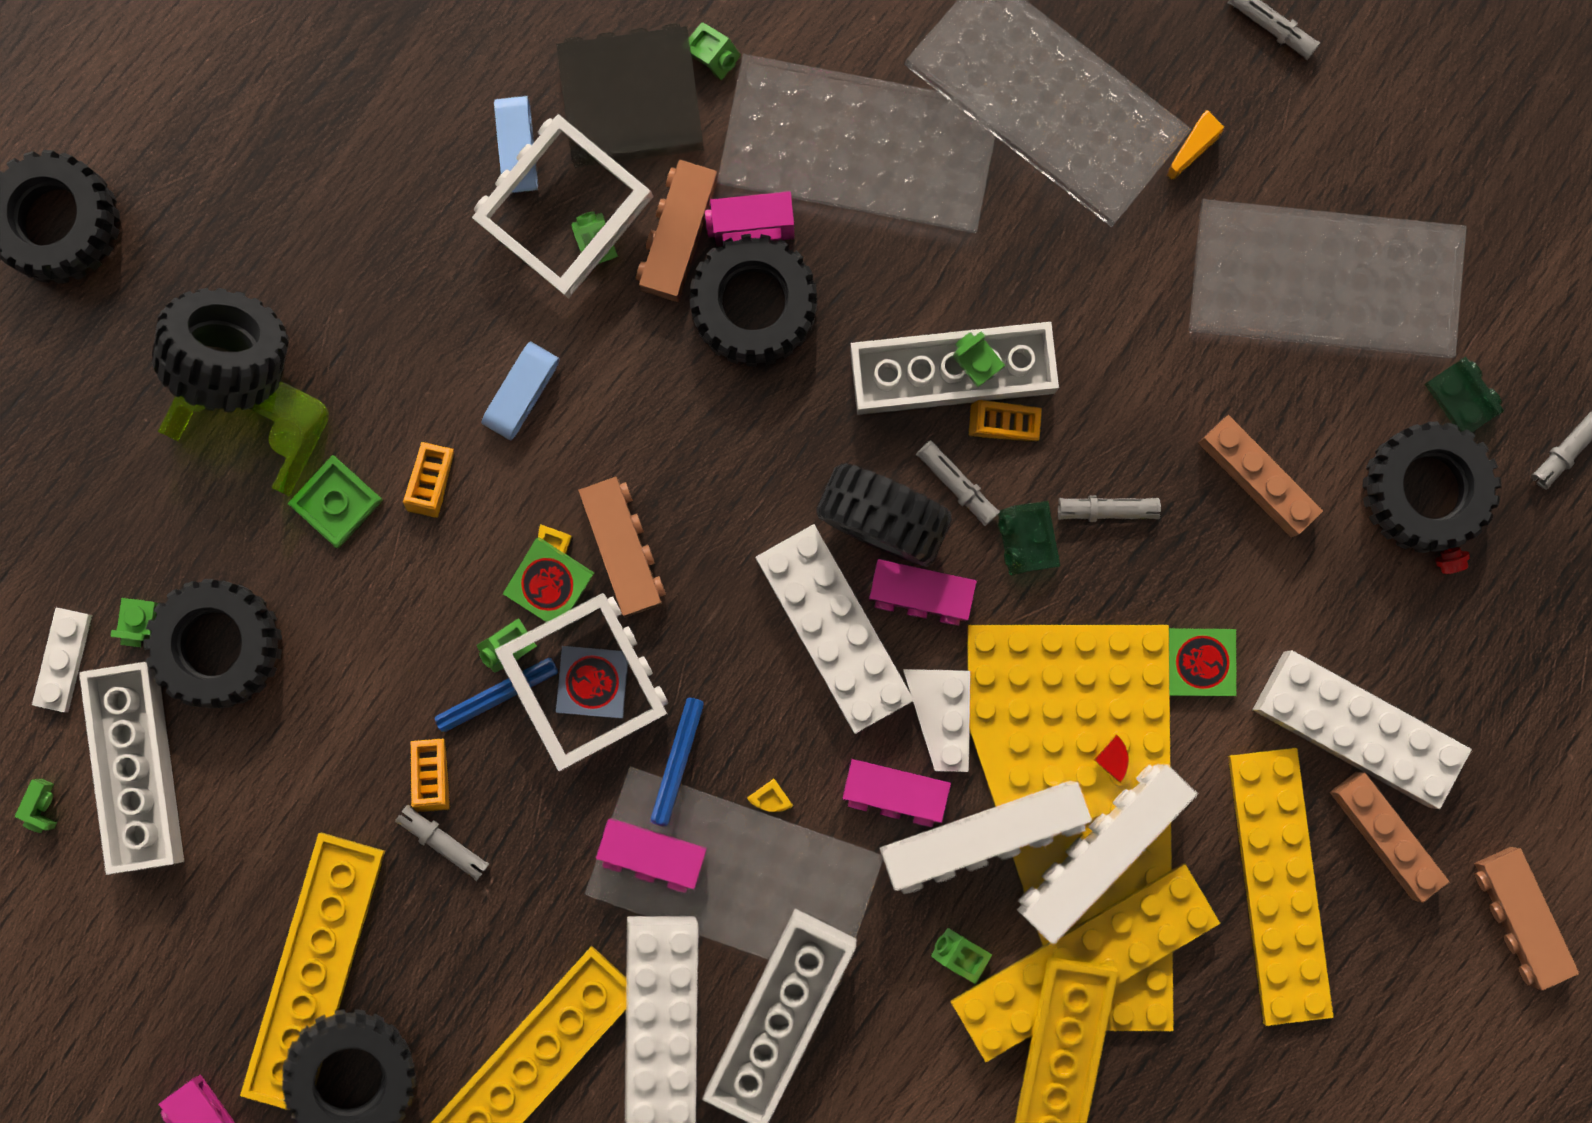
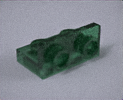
M1466 357L1426 382L1425 386L1452 424L1458 425V431L1469 430L1473 432L1492 418L1503 413L1504 410L1501 407L1502 400L1494 389L1488 388L1482 380L1483 374L1478 365L1473 361H1469Z
M1048 501L1014 505L999 510L998 528L1002 534L1005 548L1004 560L1011 576L1060 567Z

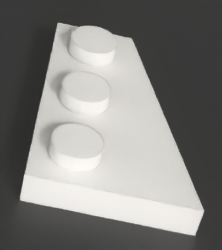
M903 669L911 696L914 699V706L934 770L969 772L970 671Z

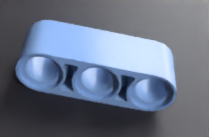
M528 96L494 100L501 174L507 169L511 171L518 162L516 158L519 152L527 144L532 146L534 143ZM536 163L511 193L538 190Z
M529 342L487 408L481 424L508 440H512L552 377L560 359L533 342Z

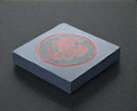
M562 646L556 713L624 718L628 662L623 652Z

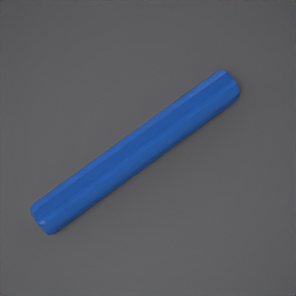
M547 658L523 670L522 673L531 688L556 675L558 669L555 662L551 658ZM510 678L437 715L434 718L435 723L441 732H446L518 695Z
M686 699L651 815V823L666 827L669 823L704 703L699 699Z

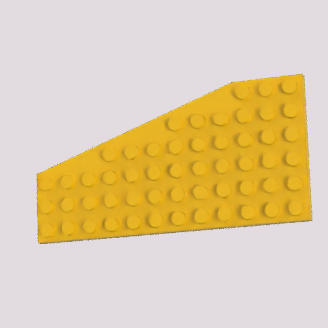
M967 625V671H970L969 730L995 807L1067 781H1075L1080 786L1092 822L1084 824L1086 830L1067 837L1062 835V832L1052 835L1053 842L1037 848L1030 846V844L1019 847L1021 853L1012 857L1024 893L1031 887L1037 889L1045 881L1042 877L1045 871L1055 862L1061 864L1069 856L1066 850L1078 838L1085 839L1092 832L1089 826L1102 813L1109 815L1116 807L1113 801L1125 789L1128 791L1134 789L1139 783L1136 777L1149 764L1151 766L1164 764L1170 767L1169 625ZM1115 735H1118L1125 744L1129 757L1128 769L1121 783L1094 761L1096 756ZM1171 822L1066 932L1172 870ZM1037 930L1042 946L1048 944L1050 941ZM1173 952L1115 986L1106 1031H1173Z

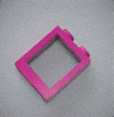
M791 191L710 199L711 210H705L708 238H715L716 247L723 246L722 242L729 238H732L733 241L740 240L741 235L751 234V238H760L761 234L771 236L772 241L795 239Z

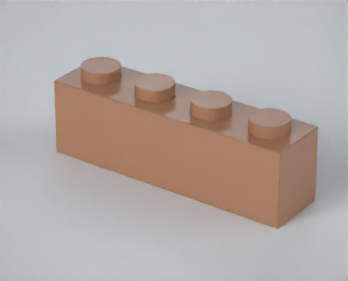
M680 159L676 169L671 167L666 181V187H669L670 190L666 200L661 198L656 212V218H659L660 221L657 230L650 231L646 243V249H649L650 252L647 261L640 262L636 274V280L640 281L641 291L675 302L680 301L704 226L705 210H709L710 199L713 197L718 182L717 171Z
M1229 415L1223 418L1198 442L1291 538L1299 535L1323 512Z
M613 477L579 489L578 491L622 615L626 618L662 605L661 596L666 595L660 576L654 578L649 565L655 564L649 545L642 547L638 534L644 531L638 514L631 515L627 503L633 500L627 483L620 484L618 478Z
M1355 772L1329 792L1412 900L1423 903L1449 883V880L1366 773Z
M1509 847L1474 863L1478 870L1475 873V878L1480 888L1484 892L1487 891L1492 900V904L1489 905L1490 910L1498 923L1502 922L1507 932L1504 935V940L1509 950L1513 954L1516 953L1521 962V966L1518 968L1524 982L1543 991L1580 974L1521 848Z

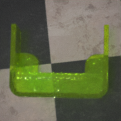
M281 381L274 394L259 405L254 403V406L249 409L275 421L269 433V444L275 452L286 457V460L272 488L290 496L328 422L329 412L325 404L320 400ZM181 396L179 398L175 397L158 432L178 441L193 411H203L205 406L199 404L193 406L186 403L185 398Z

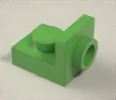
M701 22L682 46L689 56L709 67L719 79H723L740 58L739 51L728 37Z
M588 212L576 218L577 222L572 223L573 233L581 253L606 224L603 213L595 214V212ZM614 245L599 263L618 257Z
M982 331L975 336L970 332L955 344L958 349L953 355V358L977 388L1005 367L1004 363L985 341L986 336Z
M122 598L117 631L112 630L111 637L121 638L120 645L141 647V641L150 639L151 630H147L146 626L148 620H155L157 613L153 610L158 605V602Z
M519 618L477 644L482 662L488 668H491L494 673L504 669L495 649L527 633ZM533 642L512 653L515 660L521 658L537 647V645Z
M44 779L31 780L15 814L16 818L24 821L23 827L37 833H42L43 830L55 829L57 822L40 815L41 811L45 812L52 802L53 793H51V790L54 786L53 783Z
M947 928L945 933L937 940L935 950L932 953V958L976 984L992 957L991 953L950 928Z

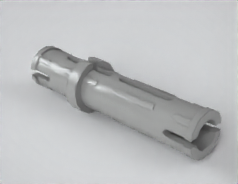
M1261 0L1228 1V4L1233 5L1254 22L1276 36L1279 44H1287L1305 57L1306 60L1309 59L1320 44L1319 41H1316L1299 29L1296 21L1293 19L1288 21Z
M1592 411L1558 447H1553L1549 451L1547 460L1531 475L1533 481L1540 479L1536 484L1541 488L1549 489L1551 484L1565 469H1571L1575 464L1574 459L1592 441Z
M932 440L927 442L917 452V457L958 497V503L962 507L965 505L984 526L1000 513L980 492L981 488L977 484L973 485L939 450Z
M1089 495L1088 499L1059 498L1058 504H1060L1058 505L1059 520L1089 519V522H1096L1097 519H1159L1160 513L1158 512H1161L1159 498L1097 499L1096 495Z
M407 805L402 813L411 818L412 822L403 815H399L395 820V823L418 837L420 844L423 846L427 844L474 878L475 881L480 878L482 873L475 869L472 864L482 871H485L489 865L488 862L482 860L439 829V824L433 820L431 823L412 809L410 805Z

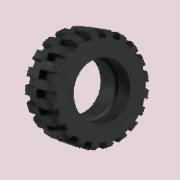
M43 150L42 156L34 151L24 153L23 161L14 158L7 162L9 168L4 173L0 171V259L29 278L32 277L45 283H49L51 280L58 284L68 283L70 276L79 280L86 277L85 270L89 267L94 271L102 265L99 261L101 256L105 254L109 257L114 249L109 246L111 239L117 240L119 229L114 226V222L120 221V212L113 206L117 200L114 193L107 188L108 184L82 161H78L66 153L59 155L54 150ZM53 190L69 191L74 196L77 205L76 220L70 232L60 241L50 245L38 246L32 243L26 232V217L31 205L37 198Z
M751 234L741 235L740 240L733 241L732 238L723 241L721 248H712L707 253V259L704 263H699L695 270V279L691 281L690 308L700 337L705 343H708L714 353L718 356L723 355L727 357L729 362L735 364L743 362L747 366L757 367V363L766 362V365L776 363V359L780 357L787 358L793 354V349L804 343L809 330H812L815 321L817 290L810 267L805 265L803 257L797 250L793 252L789 249V244L782 240H779L778 243L771 240V236L761 234L760 238H751ZM748 272H761L772 276L779 282L785 295V306L780 318L771 326L760 330H746L737 327L728 319L723 309V293L728 283L735 277Z
M208 288L198 289L196 293L191 291L183 293L179 298H174L160 312L156 326L152 365L164 387L169 386V391L177 398L180 396L185 398L186 403L193 406L199 404L205 406L204 409L214 411L215 408L223 409L224 412H233L236 408L246 410L253 407L254 403L259 405L267 400L269 396L275 393L279 382H281L289 344L288 335L285 332L286 329L280 318L277 319V315L270 307H263V303L258 299H249L244 293L238 291L230 293L226 292L227 289L217 288L216 291H209ZM208 347H220L233 352H221Z
M1427 422L1423 425L1417 424L1390 437L1387 442L1381 444L1375 451L1376 456L1369 460L1366 467L1369 474L1363 478L1362 488L1367 489L1368 496L1363 498L1365 507H1371L1373 515L1369 516L1373 525L1379 524L1383 528L1380 533L1387 540L1395 539L1397 546L1404 549L1414 548L1415 552L1421 553L1448 550L1463 545L1466 541L1477 537L1482 533L1481 528L1490 524L1494 517L1491 511L1499 506L1501 498L1495 495V490L1501 488V477L1494 478L1493 469L1498 468L1495 458L1488 460L1485 453L1489 451V448L1485 443L1476 444L1473 441L1475 434L1469 430L1458 431V425L1451 423L1439 425L1438 422ZM1422 457H1432L1442 461L1451 469L1458 483V499L1453 511L1439 519H1429L1417 513L1408 503L1404 493L1403 480L1406 469L1413 461Z
M842 463L834 468L816 508L817 517L837 530L886 553L922 566H928L934 562L952 523L951 512L936 501L891 479L846 463Z
M203 579V582L192 581L184 584L182 590L174 589L167 594L169 600L166 603L159 602L153 610L157 613L155 620H148L146 626L147 630H151L150 639H144V649L150 650V657L145 660L148 669L155 670L156 675H154L153 679L158 686H164L167 689L166 693L173 699H180L183 701V704L202 708L234 707V704L245 703L252 699L251 695L255 692L260 693L267 686L265 683L266 679L274 676L277 670L276 667H273L276 658L281 659L282 649H278V640L282 639L281 629H276L274 622L277 621L274 612L268 610L266 607L267 603L260 596L253 594L252 590L231 582L215 579ZM208 613H222L231 617L238 625L242 637V648L237 662L229 671L217 676H207L196 671L191 665L186 652V640L191 627L200 617Z
M344 1009L334 1011L335 1015L327 1018L325 1015L316 1018L315 1024L311 1027L306 1025L299 1032V1038L296 1042L292 1041L288 1049V1055L286 1060H284L282 1070L284 1103L286 1109L290 1111L291 1119L294 1123H400L405 1117L404 1111L406 1107L411 1106L414 1098L413 1087H416V1075L410 1049L396 1027L392 1024H387L384 1018L377 1014L370 1016L364 1010L355 1009L354 1013H345ZM344 1048H358L372 1054L378 1061L382 1074L381 1084L377 1093L366 1103L352 1108H340L327 1103L322 1099L316 1087V1074L321 1062L331 1053Z

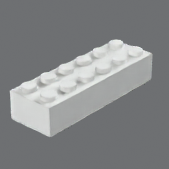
M1051 322L851 343L850 346L857 415L972 403L977 400L991 401L1055 394L1059 388ZM982 331L986 336L985 341L1004 363L1005 367L977 388L953 358V355L958 349L955 344L970 332L975 336Z
M814 524L756 556L760 568L854 734L914 701Z
M1292 650L1283 652L1252 709L1256 713L1429 808H1441L1472 750Z
M141 662L79 672L106 874L184 862L161 686H158L153 679L154 675H156L155 670L148 669L147 663Z
M1149 764L1136 777L1139 783L1134 789L1129 791L1125 789L1113 801L1116 807L1109 815L1102 813L1089 826L1092 832L1085 839L1078 838L1066 850L1069 856L1061 864L1056 862L1052 864L1042 875L1045 881L1037 889L1029 888L1018 900L1022 905L1017 910L1052 944L1070 928L1197 795L1168 765L1157 764L1151 766Z
M1067 781L880 847V851L895 891L902 889V892L907 894L923 888L922 881L934 878L936 882L950 879L956 876L954 870L964 866L969 871L988 865L987 858L998 855V858L1006 859L1020 854L1019 847L1030 844V846L1037 848L1053 842L1052 835L1062 832V835L1067 837L1086 830L1084 824L1092 822L1078 782Z
M797 909L794 910L706 1087L703 1100L749 1123L769 1122L855 950L856 938Z
M695 916L627 917L625 1123H695L698 923Z

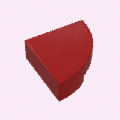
M1115 735L1096 756L1094 761L1120 783L1126 775L1129 757L1125 744L1118 735Z

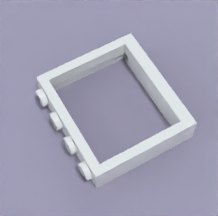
M557 114L553 120L549 118L543 123L538 131L540 136L532 146L527 144L519 152L516 158L518 162L511 171L507 169L499 176L495 183L497 188L489 197L485 195L479 200L474 208L476 213L472 218L569 299L654 196L647 187ZM563 132L633 191L560 278L491 221L490 218L560 133Z
M603 593L495 649L558 771L667 714L663 706L668 704V701L660 686L653 688L648 676L653 674L644 656L638 659L632 648L637 644L630 628L627 626L623 629L617 619L622 613L613 596L607 599ZM600 608L652 709L565 754L512 653Z

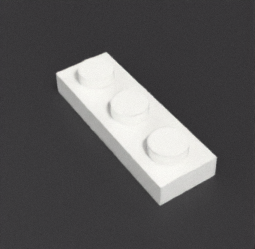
M55 608L32 702L33 706L69 712L92 615Z

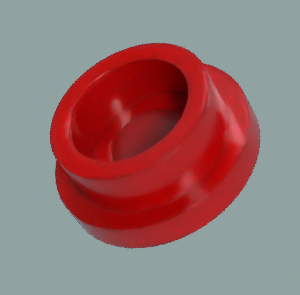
M1454 547L1441 551V556L1435 560L1436 566L1441 568L1443 574H1451L1467 569L1469 567L1468 560L1470 555L1467 551H1461L1460 547Z

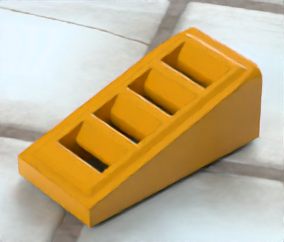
M1208 110L1202 114L1171 164L1167 173L1170 179H1175L1208 149L1224 131V126Z
M977 400L971 404L969 436L1039 441L1042 408ZM985 412H987L986 427H984ZM997 412L1001 413L1000 428H996ZM1010 414H1015L1014 430H1009ZM1023 415H1028L1027 432L1022 431Z
M421 442L403 500L407 511L438 518L454 449ZM426 457L442 459V465L427 462ZM423 470L439 473L438 477L423 474ZM420 483L435 486L434 490L419 487ZM417 496L431 499V501L417 499Z
M445 739L411 741L412 808L417 812L449 809ZM437 752V757L420 758V753ZM437 765V770L421 772V767ZM437 779L438 784L422 786V780ZM438 793V798L423 799V794Z

